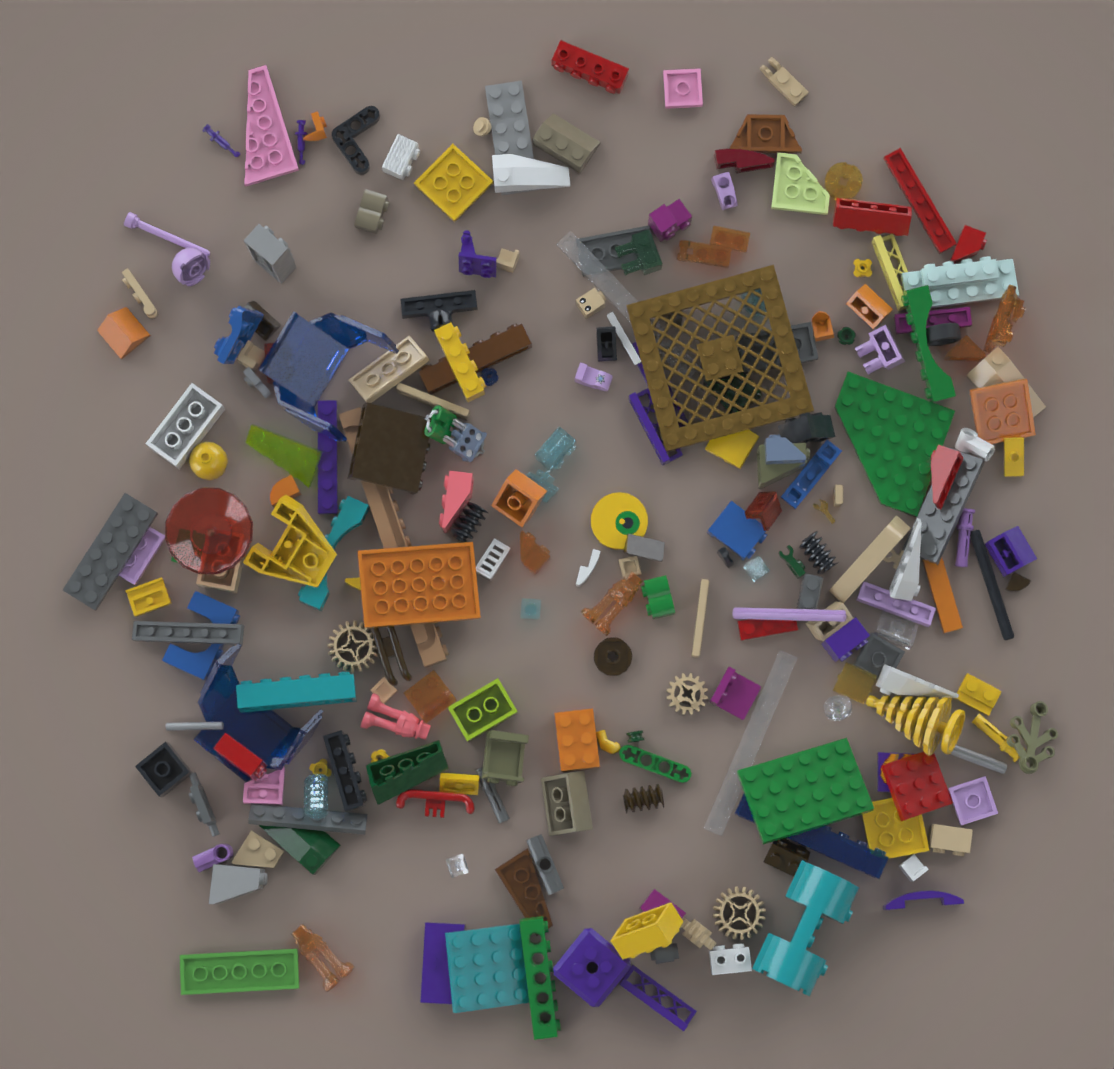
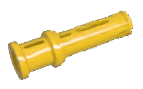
M980 713L973 719L971 723L1000 746V750L1010 755L1014 762L1020 758L1015 748L1007 744L1008 737Z

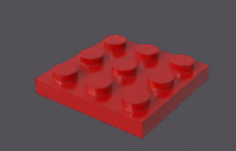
M923 751L881 765L901 821L953 804L935 753L928 756Z

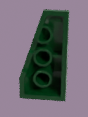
M259 825L313 875L318 873L341 846L324 831Z

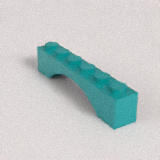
M347 496L346 500L343 499L339 505V510L341 511L338 517L335 516L331 522L330 527L333 528L330 534L325 535L333 549L336 548L345 535L363 524L370 509L368 504L350 496ZM327 573L318 587L309 585L301 587L298 593L300 602L319 611L323 610L330 595L327 585Z

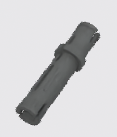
M483 767L475 770V772L479 775L482 785L481 789L485 791L500 824L510 819L496 790V784L486 782L488 779H482Z

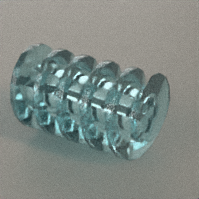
M312 774L304 780V813L308 817L322 818L328 814L326 811L328 809V777L324 774Z

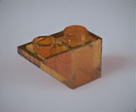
M522 530L520 532L521 563L536 575L551 559L550 551L544 545L539 546L535 542L536 538L530 532L525 533Z

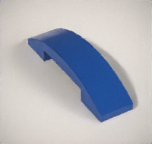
M826 440L780 498L796 509L842 450L829 440Z

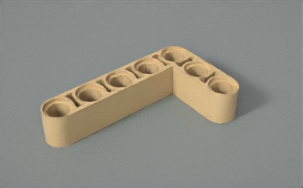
M896 515L833 585L829 592L840 602L844 603L911 527Z

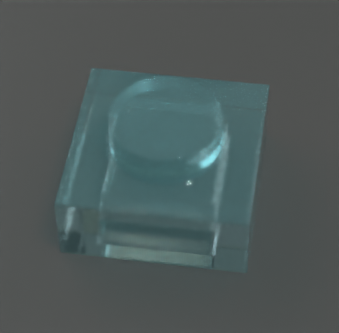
M522 598L520 618L540 620L541 600Z

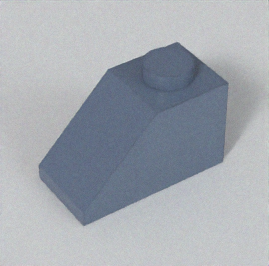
M770 435L769 438L765 439L766 464L805 463L806 456L786 437L781 438V435Z

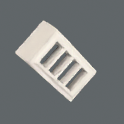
M494 538L477 564L476 572L491 581L511 548ZM496 545L504 550L503 554L493 549ZM491 552H493L494 554L498 555L500 558H499V560H497L496 558L492 557V556L489 555V554H490ZM488 558L491 561L495 562V566L486 562V559ZM483 564L492 569L491 572L483 569Z

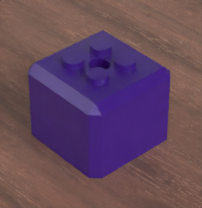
M584 928L554 965L553 971L560 981L590 1006L599 1007L629 971L631 962L629 958L622 960L615 947L593 928ZM589 962H595L598 965L596 973L591 974L586 970Z

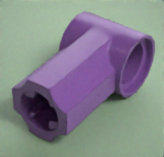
M219 844L193 856L194 865L198 872H202L213 867V864L228 861L233 856V848L229 844ZM222 847L227 850L225 858L219 855V850Z

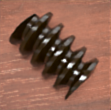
M659 784L655 785V790H653L651 785H648L647 791H645L643 786L640 787L639 792L635 787L632 788L631 794L628 789L624 791L623 800L626 814L628 808L635 812L636 806H638L640 811H643L644 805L650 810L651 804L658 809L659 803L665 808L663 793Z

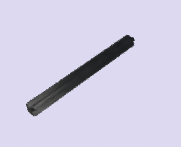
M971 531L970 538L1003 640L1013 639L1014 633L981 531Z

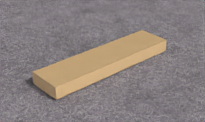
M398 383L397 392L401 395L432 407L439 405L462 419L468 420L470 410L405 384Z
M702 579L700 584L691 657L695 658L700 656L709 587L707 579Z

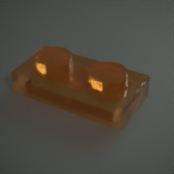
M713 225L709 245L746 253L750 233Z

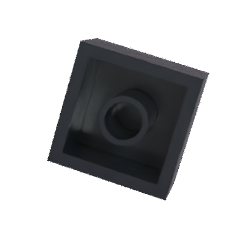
M166 741L135 766L155 793L162 798L189 777L188 775L193 773L171 744Z

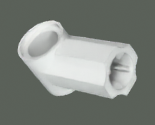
M962 428L955 448L964 453H972L984 461H988L994 454L995 446L977 437L978 434L974 430Z

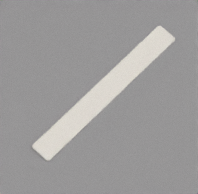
M614 313L607 314V318L611 325L616 327V333L634 365L640 363L639 356Z

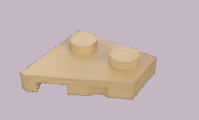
M251 831L231 863L235 865L275 868L285 851Z

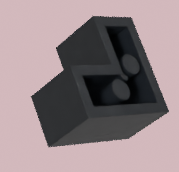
M822 412L812 415L810 413H803L799 415L798 419H787L784 424L778 426L781 438L786 437L791 443L823 442L835 437L831 415H822Z

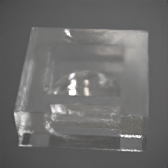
M464 854L446 859L451 878L469 873Z

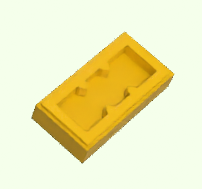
M1023 437L1004 438L1005 477L1024 476Z

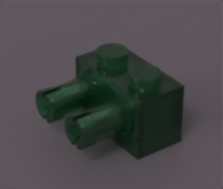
M650 229L632 235L629 243L615 247L618 258L631 253H635L637 256L636 260L621 264L625 276L639 270L643 272L644 276L662 270L663 263Z

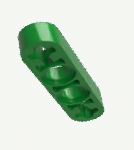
M624 745L620 749L619 756L621 760L628 764L680 783H685L691 778V770L686 765L632 745ZM630 748L631 753L637 755V751L641 752L637 763L633 762L635 760L633 757L625 759V754L622 753L623 750L627 751ZM643 755L651 757L652 763L649 766L642 765L640 760ZM661 762L669 763L670 770L667 773H662L659 770ZM673 765H677L675 770L678 771L686 769L688 777H684L682 780L679 778V774L674 773V777L670 776L673 771Z

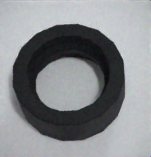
M944 323L926 328L927 345L942 346L960 341L959 324Z

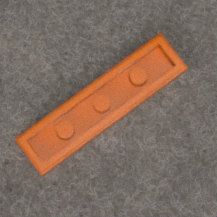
M941 557L938 565L922 559L943 634L962 629L963 626L943 558Z

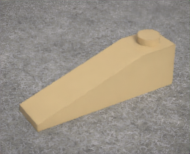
M999 347L994 349L966 375L977 388L1025 379ZM1028 384L1034 418L1046 406Z

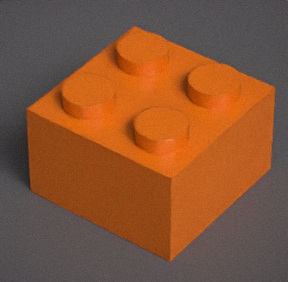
M515 469L506 478L491 506L520 527H523L532 518L547 490Z

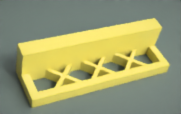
M893 234L881 237V235L873 237L871 243L898 311L906 309L901 299L903 286H900L897 274L901 275L908 271ZM887 240H891L893 246L891 252H888L884 245V242ZM890 257L899 261L898 269L893 268Z

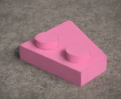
M285 767L278 768L279 770L270 774H265L256 781L251 780L244 783L243 804L282 806Z

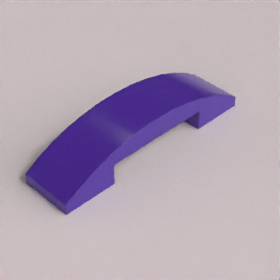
M916 891L890 900L883 905V910L905 908V900L941 898L942 905L964 904V900L946 892Z

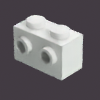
M744 943L733 944V948L725 949V945L714 946L713 950L709 951L712 975L752 971L749 947L744 946Z

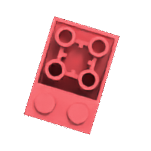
M449 471V476L445 475L444 487L447 493L442 496L444 514L440 513L439 519L440 528L443 529L444 533L450 530L466 507L467 502L472 498L473 473Z

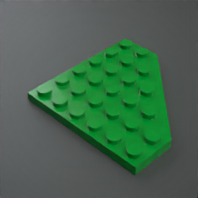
M848 371L834 407L836 413L843 423L842 425L853 444L860 463L864 467L871 486L874 488L879 503L917 517L932 477L931 455L938 445L943 446L955 410Z

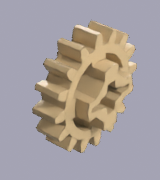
M682 673L681 679L675 676L676 682L670 681L669 683L672 689L666 690V692L670 693L666 699L672 700L669 706L675 705V712H678L680 709L682 710V715H685L686 711H689V714L692 715L694 709L699 712L700 708L698 706H705L702 700L708 699V696L704 695L708 688L702 687L705 682L699 683V676L694 679L692 678V673L688 677ZM689 681L694 683V685L688 686L684 682ZM677 686L680 691L679 695L675 698L674 691ZM683 688L686 691L692 692L690 695L691 699L682 696L684 694ZM700 691V698L697 702L695 693ZM680 703H689L691 707L681 706Z
M683 917L682 920L684 922L681 927L684 929L682 935L697 947L701 948L705 945L708 949L712 950L716 945V942L710 938L712 932L695 919L689 922Z

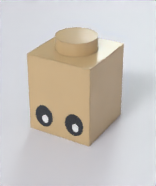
M593 288L576 299V305L585 319H588L605 308L604 301H606V298L601 291L598 292L596 288Z

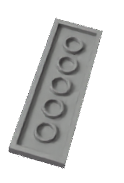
M522 81L485 86L495 155L514 154L534 159ZM535 190L501 192V195L515 194Z

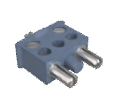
M454 419L452 424L459 428V431L455 429L452 431L451 435L455 437L454 440L445 435L443 441L449 444L450 447L448 449L460 456L463 461L471 462L479 454L483 455L485 452L483 446L487 433L481 432L469 423H462Z

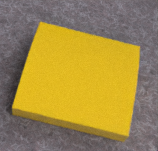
M745 430L712 439L707 444L705 450L723 459L724 462L741 469L759 436L750 430Z

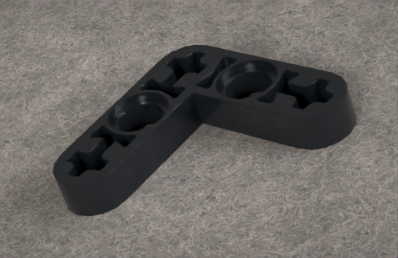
M375 106L365 107L332 131L334 143L353 170L359 175L366 174L370 169V164L353 138L379 121L380 113ZM368 112L375 113V118L368 117ZM361 116H363V118L366 120V123H367V124H364L363 119L361 118ZM354 121L361 123V127L357 130L351 128V123ZM338 132L343 134L346 141L345 144H343L341 138H337ZM347 147H355L356 152L353 155H348L346 153ZM357 157L362 164L365 163L364 169L361 167L357 168L358 163L355 160Z

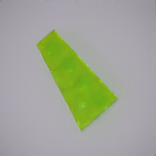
M252 424L245 443L263 456H267L274 461V464L288 471L294 478L302 481L305 486L311 487L323 451Z

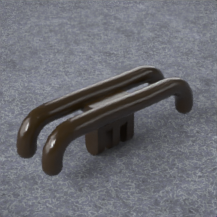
M394 626L386 627L389 636L385 638L381 637L378 627L371 628L389 684L396 686L398 681L393 675L388 657H396L402 677L406 681H411L412 675L407 669Z

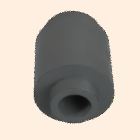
M671 943L665 948L661 946L650 952L651 961L655 960L656 964L674 962V959H679L677 943Z

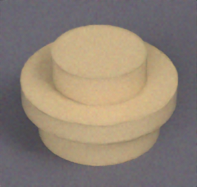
M484 117L478 118L473 126L474 133L478 136L487 135L491 131L489 120Z

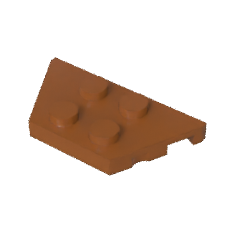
M747 114L729 148L750 150L758 153H802V148L799 146L793 130L788 125L789 122L785 115Z

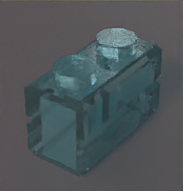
M558 427L534 454V458L551 472L554 469L559 470L564 464L563 458L567 454L570 456L576 450V440L561 427Z

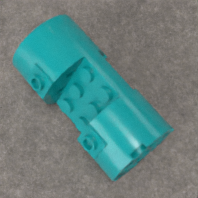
M802 860L785 895L786 898L806 907L790 942L768 933L752 969L762 974L766 971L768 972L766 976L797 991H800L802 988L804 989L802 993L810 997L819 976H824L828 965L825 964L827 960L806 950L807 947L811 948L815 940L813 932L815 929H820L824 918H821V915L841 924H844V921L849 922L853 913L850 908L859 887Z

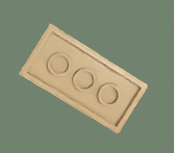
M409 335L351 377L349 382L366 403H372L430 360Z

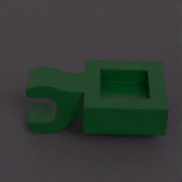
M788 545L786 548L789 550V555H784L782 551L778 554L787 563L786 565L795 577L799 579L806 573L804 571L806 568L799 559L793 558L794 550Z

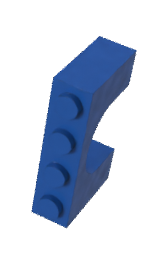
M197 591L194 592L187 607L189 610L210 619L214 624H237L240 619L237 609ZM170 643L162 661L207 681L208 678H212L215 672L214 665L216 660L220 661L224 651L222 648L224 644H212L205 651L193 653Z

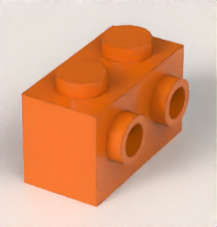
M866 284L858 289L846 303L872 329L881 324L893 310Z

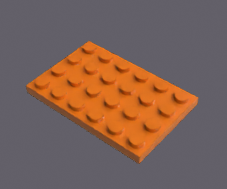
M473 542L357 551L364 628L481 618Z

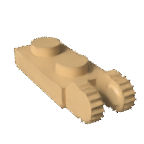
M771 57L768 62L777 72L773 75L765 65H762L760 70L769 79V82L793 106H796L809 92L783 66L781 67L779 62Z

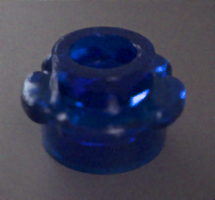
M485 368L481 372L482 375L480 377L483 378L486 386H493L497 383L499 376L495 369Z

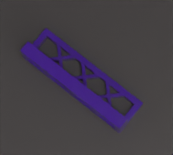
M649 388L637 394L636 392L630 394L628 400L662 466L683 456L679 448L675 449L677 454L669 457L662 444L663 440L659 439L656 433L659 428L658 422L657 424L652 423L648 417L649 411L655 413V410L650 408L653 402ZM646 394L650 399L648 407L642 406L639 400L640 397Z
M634 965L631 966L619 983V985L682 1031H685L697 1012ZM633 971L640 974L641 984L633 985L627 980ZM643 977L649 982L644 983ZM644 985H655L658 995L648 996ZM637 986H642L643 991L637 988ZM659 989L662 990V991H663L664 993H666V994H661V995H660ZM670 996L673 999L674 1007L665 1008L662 1006L660 997ZM658 997L659 1003L655 1001L653 998ZM675 1001H677V1002H678L679 1004H681V1005H680V1006H676ZM685 1007L691 1012L685 1022L678 1017L677 1008ZM674 1009L675 1014H673L669 1010Z

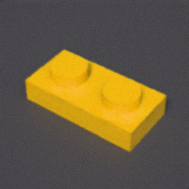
M440 773L439 792L478 795L479 775Z

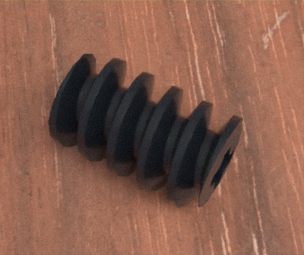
M467 502L469 509H463V513L466 516H458L461 522L455 521L454 524L457 529H450L453 537L462 543L467 542V538L473 539L470 533L478 532L474 526H482L478 520H485L483 512L488 513L481 506L472 502Z
M815 531L802 540L799 548H807L804 555L811 554L808 561H816L813 564V568L820 567L817 574H823L839 562L833 563L836 557L828 556L831 549L824 550L827 544H820L823 538H815L818 531Z

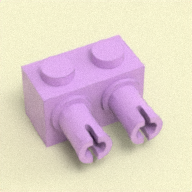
M886 325L868 333L870 340L855 347L860 358L874 350L878 352L877 358L863 364L868 375L882 367L890 370L905 362L890 329Z

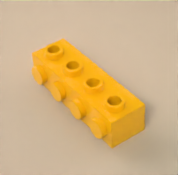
M452 322L434 330L435 336L467 402L485 395L483 389L486 387L482 377L478 378L475 372L478 368L474 360L470 361L467 354L470 352L466 343L462 344L459 339L462 335L458 327H454Z

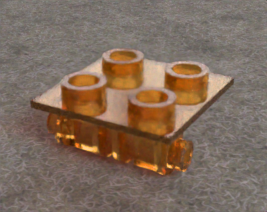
M435 670L431 671L403 693L426 724L457 701Z

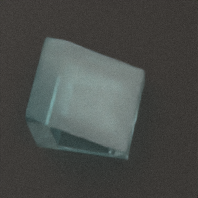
M760 556L755 557L743 566L754 582L770 572Z

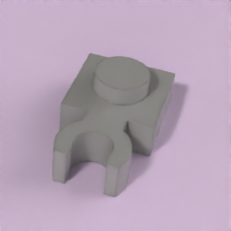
M249 367L243 371L246 376L244 380L250 387L254 385L265 398L271 395L268 388Z

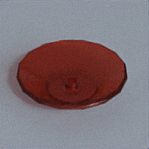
M201 487L186 493L172 506L165 521V541L171 556L183 568L197 574H219L232 569L246 556L253 540V521L247 506L235 494L221 488ZM209 530H214L212 536H208Z

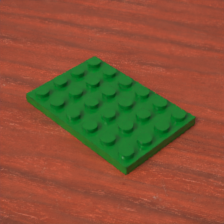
M847 738L737 770L740 784L763 844L874 810L873 803Z

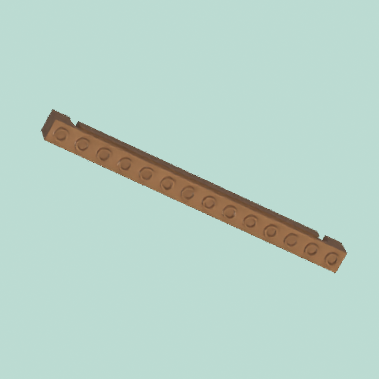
M360 407L338 414L352 454L362 411ZM361 480L384 549L411 547L409 536L405 537L403 529H406L403 518L399 519L397 512L400 511L397 501H392L390 495L394 493L393 489ZM434 623L410 625L425 668L447 661L446 656L449 653L446 644H441L440 638L443 635L439 626L435 627Z

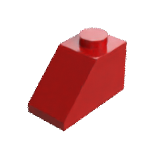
M964 225L950 261L956 264L977 255L979 250H983L987 240L984 239L986 232Z

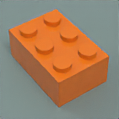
M593 708L554 713L561 772L600 768Z

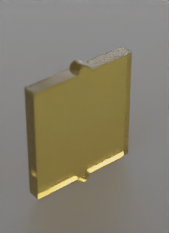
M846 662L841 673L837 675L838 680L833 691L864 704L869 692H872V686L877 675Z

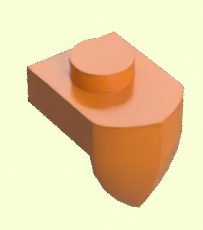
M318 111L311 113L316 131L308 134L303 139L306 141H319L327 138L324 128L327 127L324 117H320Z
M823 311L816 312L811 320L815 341L834 338L830 316Z

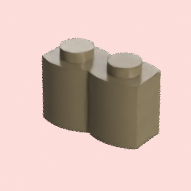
M365 189L356 216L355 228L377 234L378 229L382 230L384 224L382 216L384 212L388 211L390 201H387V195Z

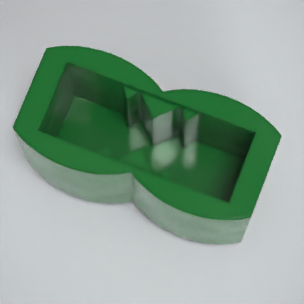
M666 575L644 580V586H641L643 597L648 599L649 604L645 605L648 616L651 615L652 619L674 615L675 608Z

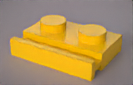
M162 577L125 590L135 617L172 604Z
M966 673L957 690L959 696L954 699L989 716L1002 691Z

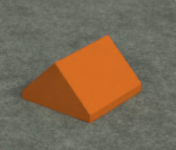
M127 307L108 314L97 330L121 360L151 336Z

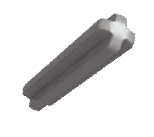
M958 745L951 752L953 756L1002 774L1006 772V763Z

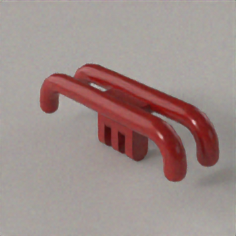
M407 790L401 793L396 801V807L403 809L405 801L409 798L426 799L425 817H429V809H433L432 817H437V810H441L440 818H444L446 801L464 802L468 814H473L475 810L472 799L461 793Z

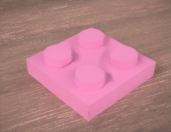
M701 68L663 70L665 109L703 107Z

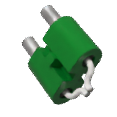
M439 405L435 406L431 414L426 415L425 435L441 444H446L443 438L445 435L451 438L452 432L449 430L451 427L454 428L452 422H454V419H457L456 414Z

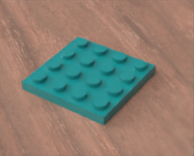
M520 923L445 933L453 1013L529 1003Z

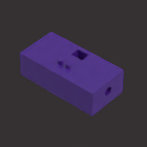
M425 922L420 1003L452 1004L445 933L464 931L466 924Z

